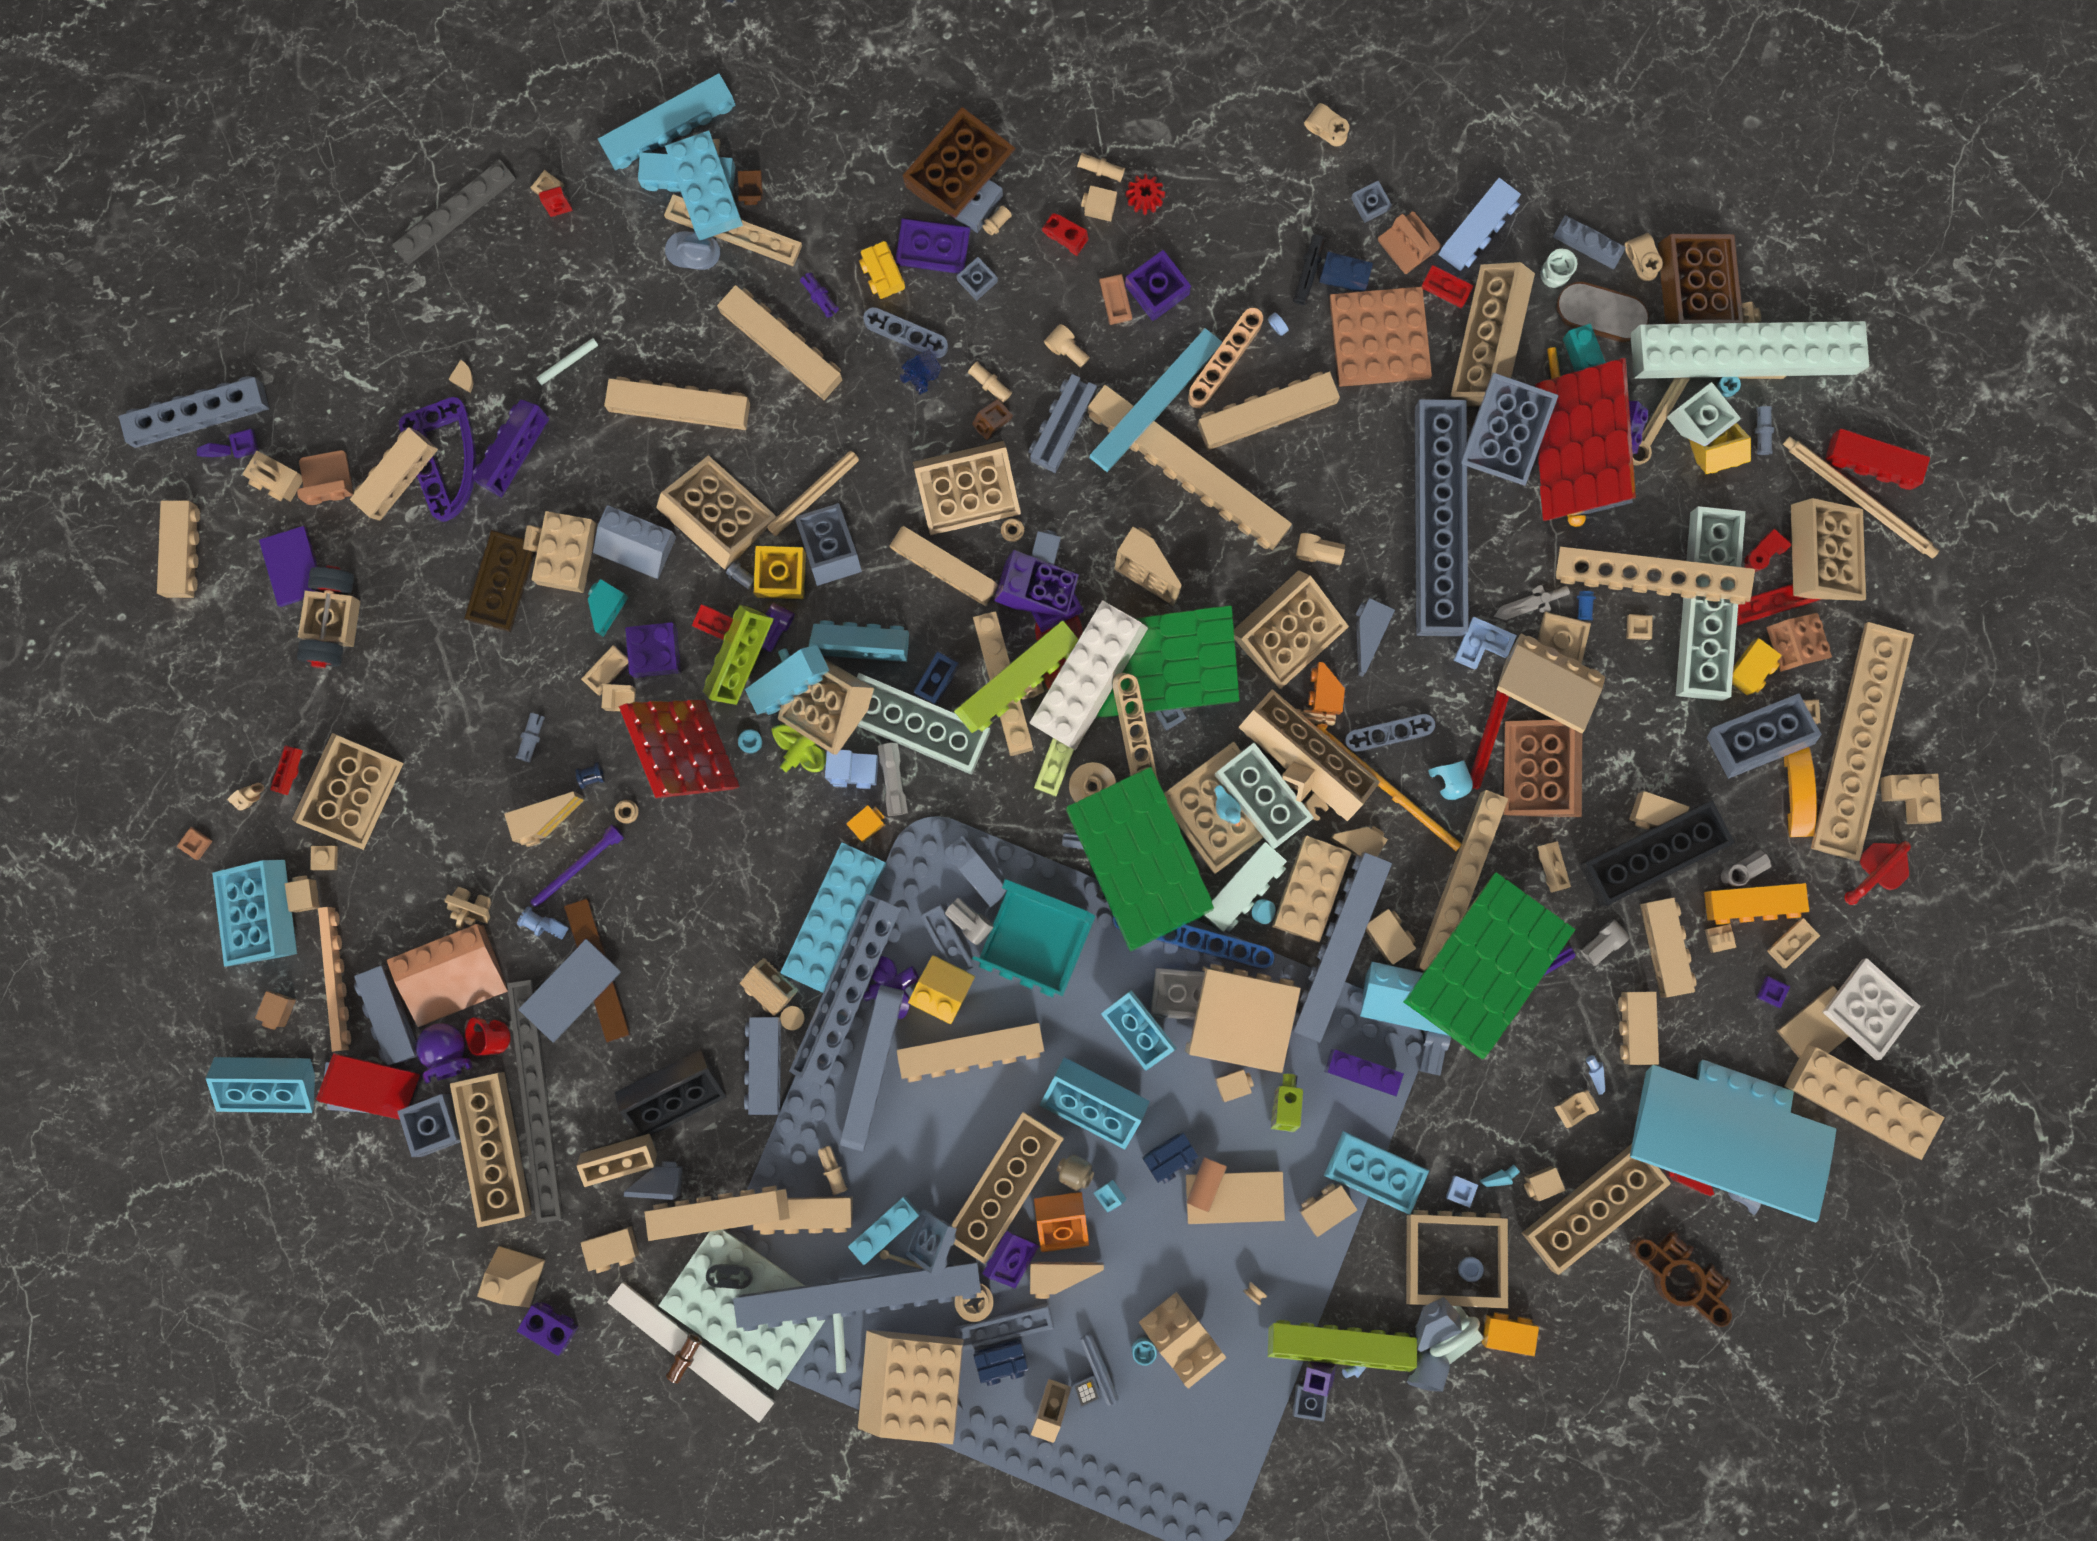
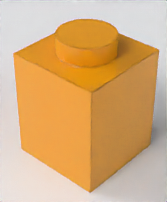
M868 805L846 823L863 843L885 825L881 821L884 818L882 813L876 806L871 809Z

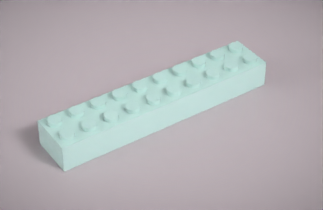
M1865 321L1639 325L1630 333L1634 378L1857 375L1869 367Z

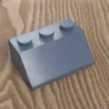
M607 505L597 527L593 553L659 579L676 536L668 529Z

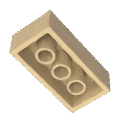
M1309 836L1303 837L1272 927L1316 943L1320 942L1351 852Z

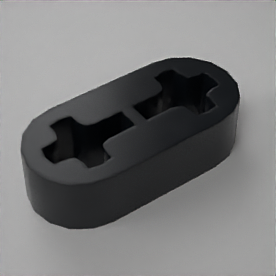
M715 1264L707 1270L706 1281L710 1286L716 1288L744 1289L753 1281V1272L744 1265ZM719 1269L720 1274L728 1276L715 1282V1278L711 1277V1273ZM740 1271H744V1275L748 1276V1279L743 1284H740L739 1279L731 1278L732 1275H738Z

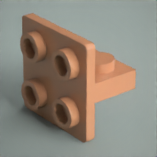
M1411 212L1406 217L1403 214L1395 219L1393 226L1378 238V242L1404 274L1409 273L1441 248V244L1415 212Z

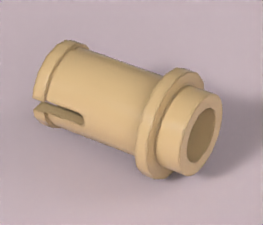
M1000 206L989 219L984 220L983 228L990 235L998 234V229L1012 215L1007 208Z

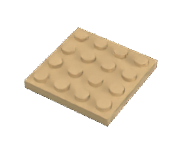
M1232 742L1164 793L1179 828L1214 874L1264 838L1242 809L1239 826L1221 819L1216 812L1217 797L1214 789L1216 786L1220 785L1223 787V785L1214 774L1241 753L1235 742Z

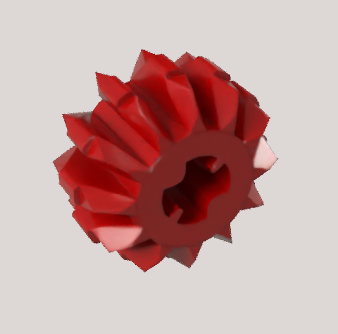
M1144 174L1143 179L1136 176L1135 183L1129 182L1128 188L1130 190L1126 191V197L1130 198L1128 200L1129 206L1135 205V213L1140 209H1143L1144 215L1147 214V209L1154 213L1156 212V206H1162L1163 201L1161 199L1165 197V192L1162 191V182L1156 183V176L1149 180L1148 174ZM1145 192H1148L1149 196L1148 194H1146V197L1142 196V193L1144 195Z

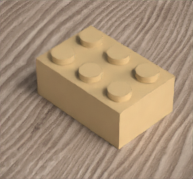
M546 511L531 580L541 586L584 593L597 524L592 519Z

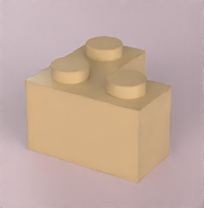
M1938 774L1890 775L1880 778L1882 801H1905L1907 824H1928L1942 821Z

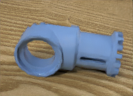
M529 906L522 912L523 916L520 915L517 922L518 926H525L534 931L537 937L545 930L548 933L551 932L552 935L554 933L555 937L558 936V938L563 939L569 927L553 918L537 915L532 912V908Z

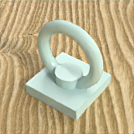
M1461 1306L1453 1307L1460 1314L1462 1332L1430 1347L1431 1355L1435 1357L1444 1355L1448 1359L1449 1364L1484 1339L1478 1331L1480 1325L1478 1318L1468 1317Z

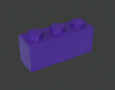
M1331 1049L1324 1070L1326 1073L1396 1097L1404 1073L1335 1049Z

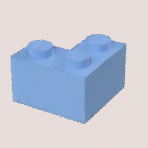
M840 750L837 755H834L827 751L825 778L834 787H847V784H857L856 788L870 789L871 785L877 784V755L852 753L850 750Z

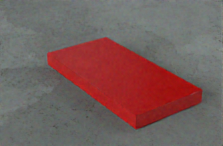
M333 1053L316 1100L321 1103L400 1120L397 1111L409 1107L420 1074Z

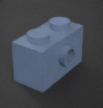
M989 180L955 219L978 234L984 225V220L988 219L1003 197V189Z

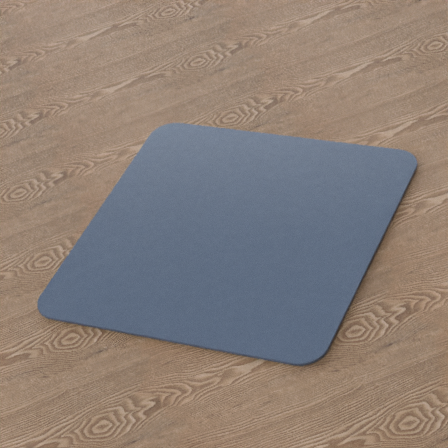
M938 816L920 819L906 827L895 840L887 858L886 866L872 894L873 897L901 909L888 937V942L881 956H885L895 963L897 974L914 966L920 979L932 955L944 960L920 917V914L938 904H941L946 912L948 907L957 898H960L977 914H982L994 924L1005 896L990 907L944 853V850L961 836L964 837L1002 884L1006 879L1094 914L1096 917L1090 929L1094 935L1085 942L1064 995L1054 994L1052 998L1040 993L1041 987L1034 985L1033 989L1019 984L1021 980L1019 978L1013 977L1011 981L999 976L1000 971L993 968L992 972L978 967L980 962L972 958L973 956L980 957L989 934L979 945H976L949 918L975 966L967 972L975 975V978L952 1024L911 1004L907 1015L903 1019H897L864 1152L840 1146L876 1002L874 998L866 1002L862 997L825 1085L821 1086L795 1075L747 1189H754L755 1194L762 1193V1188L776 1186L777 1190L786 1189L787 1198L853 1196V1226L847 1228V1232L839 1233L833 1232V1228H823L822 1233H808V1229H799V1233L784 1234V1230H774L775 1234L761 1235L760 1230H753V1225L731 1228L729 1233L803 1285L919 1269L891 1259L883 1260L880 1258L881 1251L863 1265L848 1246L904 1195L917 1208L920 1214L922 1209L930 1211L951 1225L1023 1111L1063 1136L1064 1139L1006 1231L1017 1234L1039 1245L1031 1261L1103 1262L1104 1270L1056 1294H1050V1298L1040 1299L1035 1298V1294H1030L1031 1262L1017 1287L1012 1288L989 1279L982 1274L987 1262L985 1264L954 1244L950 1246L946 1265L978 1260L980 1283L986 1285L993 1295V1308L986 1318L1048 1303L1054 1329L963 1351L954 1443L937 1444L1165 1541H1225L1235 1531L1241 1521L1303 1364L1302 1360L1267 1357L1268 1327L1276 1323V1320H1288L1291 1322L1290 1325L1300 1326V1323L1307 1322L1313 1323L1314 1327L1318 1326L1369 1197L1324 1176V1173L1343 1131L1387 1151L1420 1067L1424 1049L1421 1030L1361 1017L1364 990L1345 982L1321 1043L1291 1030L1282 1073L1189 1055L1185 1052L1186 1042H1190L1195 1020L1155 1016L1152 1017L1177 1049L1145 1071L1101 1013L1132 990L1151 1014L1156 968L1205 972L1202 970L1203 966L1210 968L1211 964L1224 966V971L1233 972L1234 968L1248 971V976L1256 977L1257 973L1271 976V980L1277 982L1280 981V978L1293 980L1294 985L1301 988L1296 1012H1299L1302 1005L1299 999L1303 989L1308 990L1311 981L1308 980V976L1312 968L1273 952L1274 961L1272 965L1265 969H1258L1157 940H1153L1130 952L1121 931L1113 924L1114 915L1108 902L1104 903L1096 897V894L1101 889L1096 878L956 820ZM1197 920L1185 924L1245 941ZM1176 929L1164 936L1168 939H1173L1176 936ZM1190 932L1186 940L1190 945L1195 946L1199 942V936L1195 932ZM1217 938L1210 941L1211 950L1219 952L1222 949V942ZM1236 945L1233 948L1234 956L1243 958L1245 948L1241 945ZM1263 951L1258 952L1256 955L1257 962L1265 965L1268 962V955ZM872 976L865 991L870 990L869 986L876 983ZM917 983L905 989L909 997H911ZM1035 1023L1040 1025L1044 1052H1040L1039 1058L1026 1060V1055L1016 1057L1017 1062L1003 1064L1002 1060L993 1061L992 1067L979 1069L977 1064L969 1066L970 1071L955 1073V1069L945 1071V1076L934 1078L931 1077L930 1073L922 1075V1080L908 1082L907 1078H901L897 1050ZM1331 1049L1404 1073L1397 1097L1324 1072ZM1064 1057L1150 1101L1144 1117L1126 1149L1039 1106ZM1241 1069L1245 1071V1074L1250 1073L1254 1084L1253 1087H1250L1252 1093L1223 1102L1215 1078ZM1283 1074L1298 1075L1297 1088L1303 1089L1301 1126L1295 1132L1271 1129L1275 1090L1278 1086H1282ZM1285 1096V1101L1291 1103V1099ZM1182 1131L1198 1155V1158L1195 1159L1196 1164L1185 1171L1183 1168L1174 1172L1176 1177L1165 1184L1162 1181L1157 1183L1142 1156ZM826 1146L832 1147L838 1166L842 1167L840 1171L848 1189L836 1195L832 1194L826 1175H823L825 1170L818 1154V1150ZM1071 1155H1077L1091 1163L1094 1176L1086 1189L1082 1188L1079 1191H1075L1059 1181L1057 1167L1063 1158L1067 1159ZM1204 1157L1227 1166L1225 1173L1282 1171L1285 1221L1188 1224L1186 1174H1197ZM1113 1180L1127 1200L1107 1213L1094 1195V1192ZM1331 1183L1334 1185L1340 1184L1357 1208V1211L1316 1237L1298 1211L1302 1208L1301 1203L1312 1196L1316 1199L1323 1194L1321 1190ZM1082 1192L1089 1246L1041 1252L1034 1199ZM920 1215L882 1250H888L892 1255L913 1261L906 1256V1252ZM995 1248L994 1251L992 1252V1254H991V1256L989 1257V1259H990V1258L992 1257V1255L994 1254L996 1248ZM1250 1282L1267 1295L1266 1298L1261 1299V1305H1258L1243 1292L1244 1289L1249 1288ZM1175 1292L1180 1295L1226 1356V1359L1189 1389L1183 1384L1177 1373L1159 1353L1157 1348L1155 1361L1147 1366L1138 1364L1132 1355V1345L1136 1339L1141 1337L1150 1339L1139 1324V1321ZM953 1297V1301L938 1303V1299L928 1300L929 1304L924 1306H914V1303L904 1304V1308L890 1310L889 1306L880 1307V1311L876 1313L866 1314L865 1310L855 1311L856 1315L843 1317L846 1372L836 1373L832 1314L831 1319L825 1320L786 1379L860 1410L867 1330L956 1338L954 1326L971 1321L963 1319L958 1314L955 1308V1297ZM984 1297L972 1298L964 1306L973 1305L979 1311L978 1302L984 1299ZM1092 1334L1119 1401L1115 1404L1107 1405L1096 1380L1102 1399L1079 1409L1071 1383L1094 1375L1080 1341L1081 1337ZM1021 1339L1028 1364V1371L1024 1372L1025 1376L1017 1379H1011L1010 1376L1000 1378V1383L992 1386H987L986 1382L981 1384L973 1353ZM1048 1379L1071 1387L1062 1424L1054 1443L1031 1435Z

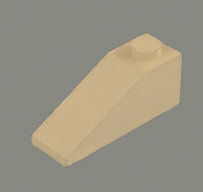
M1031 1261L1030 1294H1035V1298H1050V1294H1056L1103 1271L1104 1264L1103 1262Z

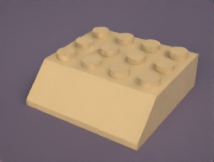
M867 1330L858 1429L882 1438L953 1444L956 1433L964 1339Z

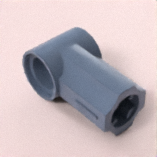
M1424 1030V1043H1422L1424 1049L1419 1071L1441 1075L1445 1051L1448 1050L1450 1045V1036Z

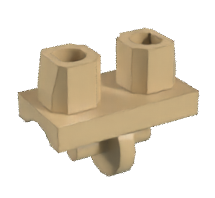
M458 887L452 896L447 895L445 902L448 903L447 909L453 911L450 918L457 920V928L463 929L466 924L473 926L476 920L488 924L490 919V898L478 895L475 903L472 904L467 902L471 895L467 889Z

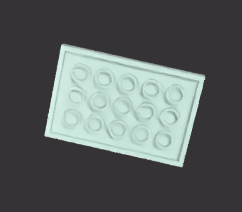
M725 1229L708 1233L659 1304V1307L777 1390L825 1322V1320L817 1321L816 1317L807 1318V1322L801 1324H792L791 1320L784 1321L782 1326L768 1328V1324L758 1325V1329L752 1331H744L743 1327L737 1328L733 1298L736 1295L805 1285ZM715 1264L744 1265L752 1270L753 1281L744 1289L716 1288L707 1283L706 1272ZM719 1269L711 1273V1277L715 1278V1282L728 1276L720 1274ZM740 1271L738 1275H732L731 1278L739 1279L740 1284H743L748 1279V1276L744 1275V1271Z

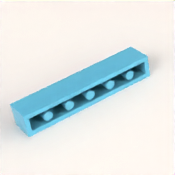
M717 74L598 138V141L615 170L619 168L624 169L632 161L640 157V152L651 153L652 150L658 147H665L676 137L685 136L693 128L708 124L713 117L728 113L736 105L720 74Z

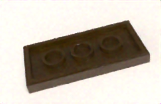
M491 530L464 617L465 620L511 632L535 554L533 551L523 549L525 539Z

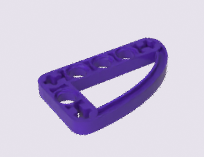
M455 397L447 398L405 414L399 420L401 432L407 429L408 421L411 420L413 423H416L413 425V429L419 431L427 439L426 432L459 421L464 447V472L462 483L455 499L451 502L434 455L428 461L432 464V470L426 474L420 471L417 475L432 516L442 522L449 521L457 516L467 504L474 486L472 478L476 467V448L471 421L466 406L460 399ZM453 404L459 407L456 414L449 411L452 409ZM441 408H443V409L446 411V412H445V415L447 416L446 418H444V414H443V412L440 410ZM432 411L438 412V420L434 423H429L427 415ZM433 483L440 485V491L436 495H430L428 492L429 486ZM436 500H440L441 504L447 508L444 510V515L437 513L440 507Z

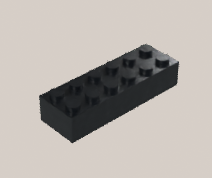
M1711 800L1580 863L1579 866L1600 907H1603L1645 888L1735 842L1714 801Z

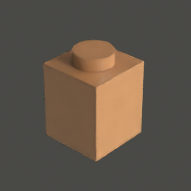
M266 991L255 1019L263 1021L262 1026L276 1030V1027H285L296 999L274 991Z

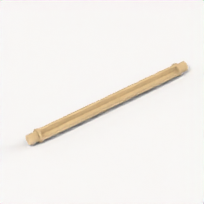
M1790 436L1784 441L1783 445L1789 449L1790 453L1922 554H1927L1932 559L1938 554L1939 550L1933 546L1932 542L1817 456L1800 441H1795Z

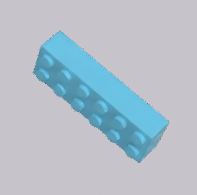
M841 843L780 972L781 974L822 993L824 992L866 894L872 896L886 866L885 862Z

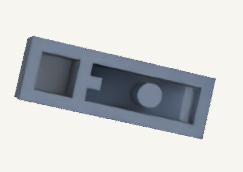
M1370 598L1365 604L1361 602L1356 612V615L1359 616L1356 623L1358 675L1362 677L1367 672L1395 611Z
M963 836L944 850V853L990 907L1006 895L1007 890L1002 888L1003 884Z

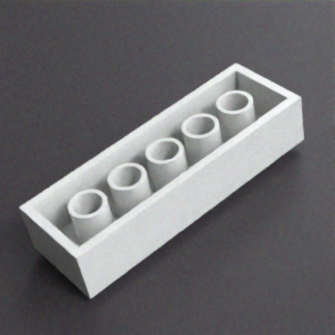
M1102 600L1031 719L1030 724L1064 745L1076 750L1111 692L1114 677L1123 672L1148 628Z

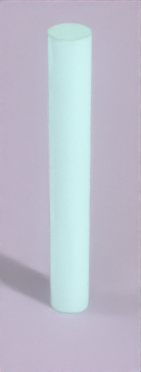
M594 338L590 339L536 377L537 380L543 385L596 348L598 344Z
M839 1313L833 1314L836 1373L846 1372L843 1317Z

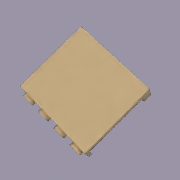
M1211 964L1210 968L1203 966L1202 970L1205 971L1191 1039L1190 1042H1186L1185 1052L1193 1056L1282 1073L1301 988L1294 985L1293 980L1280 978V981L1277 982L1271 980V976L1257 973V976L1253 977L1248 976V971L1234 968L1233 972L1224 971V966Z

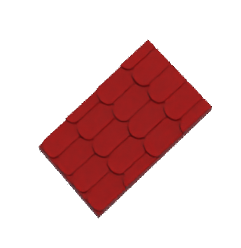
M1626 358L1536 383V388L1558 395L1539 447L1538 460L1543 521L1567 515L1590 514L1633 503L1632 499L1636 498Z
M705 700L632 702L619 706L655 798L733 790L740 787L737 778L734 776L735 773L729 758L725 754L726 751L720 736L717 734L718 731L712 716L708 712L709 709Z

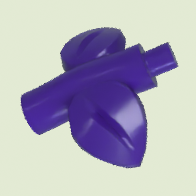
M880 956L878 965L872 974L876 983L869 986L870 990L865 991L863 998L866 1002L873 998L876 1001L880 985L903 990L904 995L898 1015L899 1019H903L910 1008L908 1003L910 997L905 989L919 981L918 973L914 966H911L897 974L895 963L885 956Z

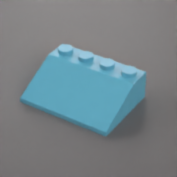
M262 860L212 873L224 967L297 954L292 912L288 910L285 883H288L285 860Z

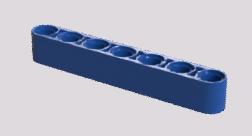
M1113 916V924L1117 929L1120 930L1115 920V917ZM1188 925L1177 928L1176 936L1173 939H1168L1164 935L1155 939L1258 969L1268 968L1274 961L1273 952L1267 947ZM1190 932H1195L1199 936V942L1195 946L1190 945L1186 940ZM1214 938L1222 942V949L1219 952H1214L1210 948V941ZM1236 945H1241L1245 948L1243 958L1234 956L1233 948ZM1260 951L1268 955V962L1265 965L1259 964L1256 960V955Z

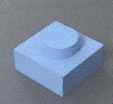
M1454 1175L1446 1198L1470 1208L1478 1185Z

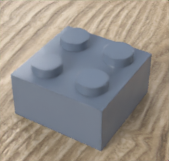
M1379 181L1354 192L1351 197L1364 223L1389 211L1392 206Z
M977 257L957 275V281L977 301L998 282V277Z
M1296 1384L1293 1416L1324 1421L1328 1396L1325 1397L1304 1391V1384Z

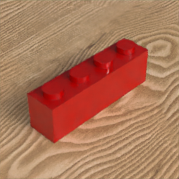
M1839 429L1832 434L1825 460L1832 462V465L1835 467L1854 469V472L1857 474H1869L1875 476L1881 482L1891 481L1899 484L1900 488L1911 490L1923 484L1930 457Z

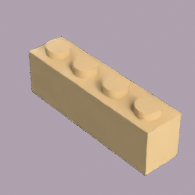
M408 427L400 433L398 441L393 447L384 453L380 463L370 470L363 484H360L354 490V495L350 500L367 516L380 521L437 452L438 448L419 431Z
M161 501L157 594L166 598H194V591L197 590L198 584L195 577V568L198 567L196 545L199 543L197 522L200 520V511L198 506L190 501Z
M1674 898L1640 904L1660 997H1672L1695 992L1696 978L1694 973L1690 971L1691 955L1684 944L1686 933L1684 927L1680 926L1678 916L1681 915L1678 902H1675Z
M853 1196L787 1198L790 1219L754 1224L753 1230H760L761 1235L775 1234L774 1230H784V1234L799 1233V1229H808V1233H822L823 1228H833V1232L836 1233L847 1232V1228L853 1226Z

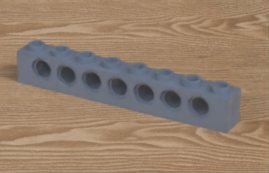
M866 894L789 1070L792 1074L806 1081L821 1086L825 1085L835 1059L840 1052L841 1045L849 1031L851 1022L859 1008L861 999L869 985L871 976L878 965L882 951L888 942V937L897 921L900 908Z

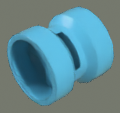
M1141 1337L1136 1339L1132 1345V1355L1138 1364L1147 1366L1155 1361L1157 1351L1150 1339Z

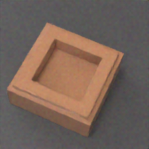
M190 827L177 847L195 860H199L212 843V840L194 827Z

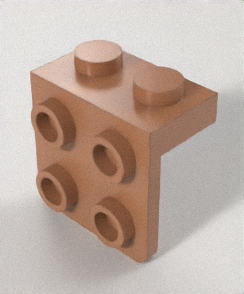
M340 450L300 459L299 464L303 488L297 489L300 500L308 505H317L322 503V501H337L353 496L348 459L344 451Z

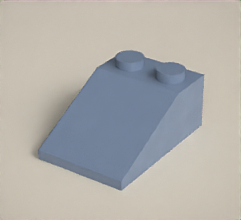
M839 503L795 517L817 586L862 572Z

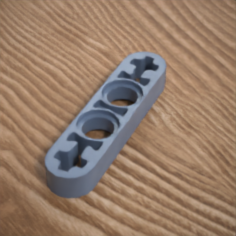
M870 308L864 313V323L870 331L934 358H941L948 351L947 340L942 335L878 308ZM878 315V320L885 323L884 330L882 329V323L875 321L874 324H871L869 317ZM892 323H899L902 326L898 334H892L889 331V326ZM913 332H920L923 335V339L919 343H913L910 340V335ZM927 336L930 337V343L937 344L938 341L941 342L943 349L939 348L937 351H934L933 345L927 343V347H924L927 342Z
M1421 714L1353 730L1346 735L1344 745L1352 752H1360L1424 737L1433 732L1435 721L1430 715ZM1421 719L1425 723L1429 722L1430 726L1426 728V731L1423 728H1418L1414 730L1415 735H1412V726L1420 724ZM1398 724L1404 725L1407 728V735L1404 737L1397 736L1395 734V726ZM1374 730H1381L1384 733L1385 738L1382 742L1377 743L1372 739V732ZM1363 732H1367L1369 746L1366 745L1367 741L1360 742L1358 748H1355L1354 744L1349 743L1353 739L1352 735L1360 739L1365 737Z

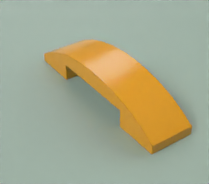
M1806 747L1784 756V767H1788L1791 812L1787 814L1789 837H1813L1815 833V774L1810 748Z

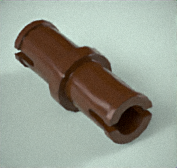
M691 1333L688 1334L681 1350L676 1352L674 1356L675 1361L666 1374L669 1381L679 1383L687 1367L692 1365L694 1361L693 1356L702 1343V1339L699 1336Z

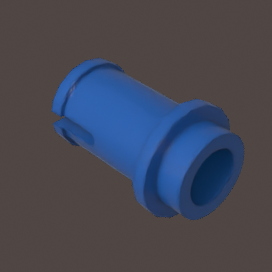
M1580 591L1579 596H1577V599H1579L1577 620L1592 621L1593 600L1596 597L1594 592Z

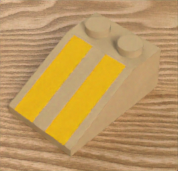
M573 791L505 813L512 841L527 847L541 843L540 839L546 838L584 801V797Z

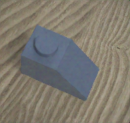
M1445 1297L1422 1308L1415 1330L1417 1346L1420 1352L1462 1332L1460 1314Z

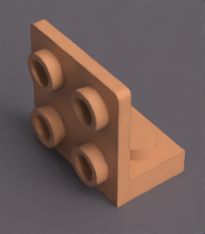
M1818 613L1788 619L1766 627L1773 649L1782 655L1777 661L1780 663V672L1832 657Z

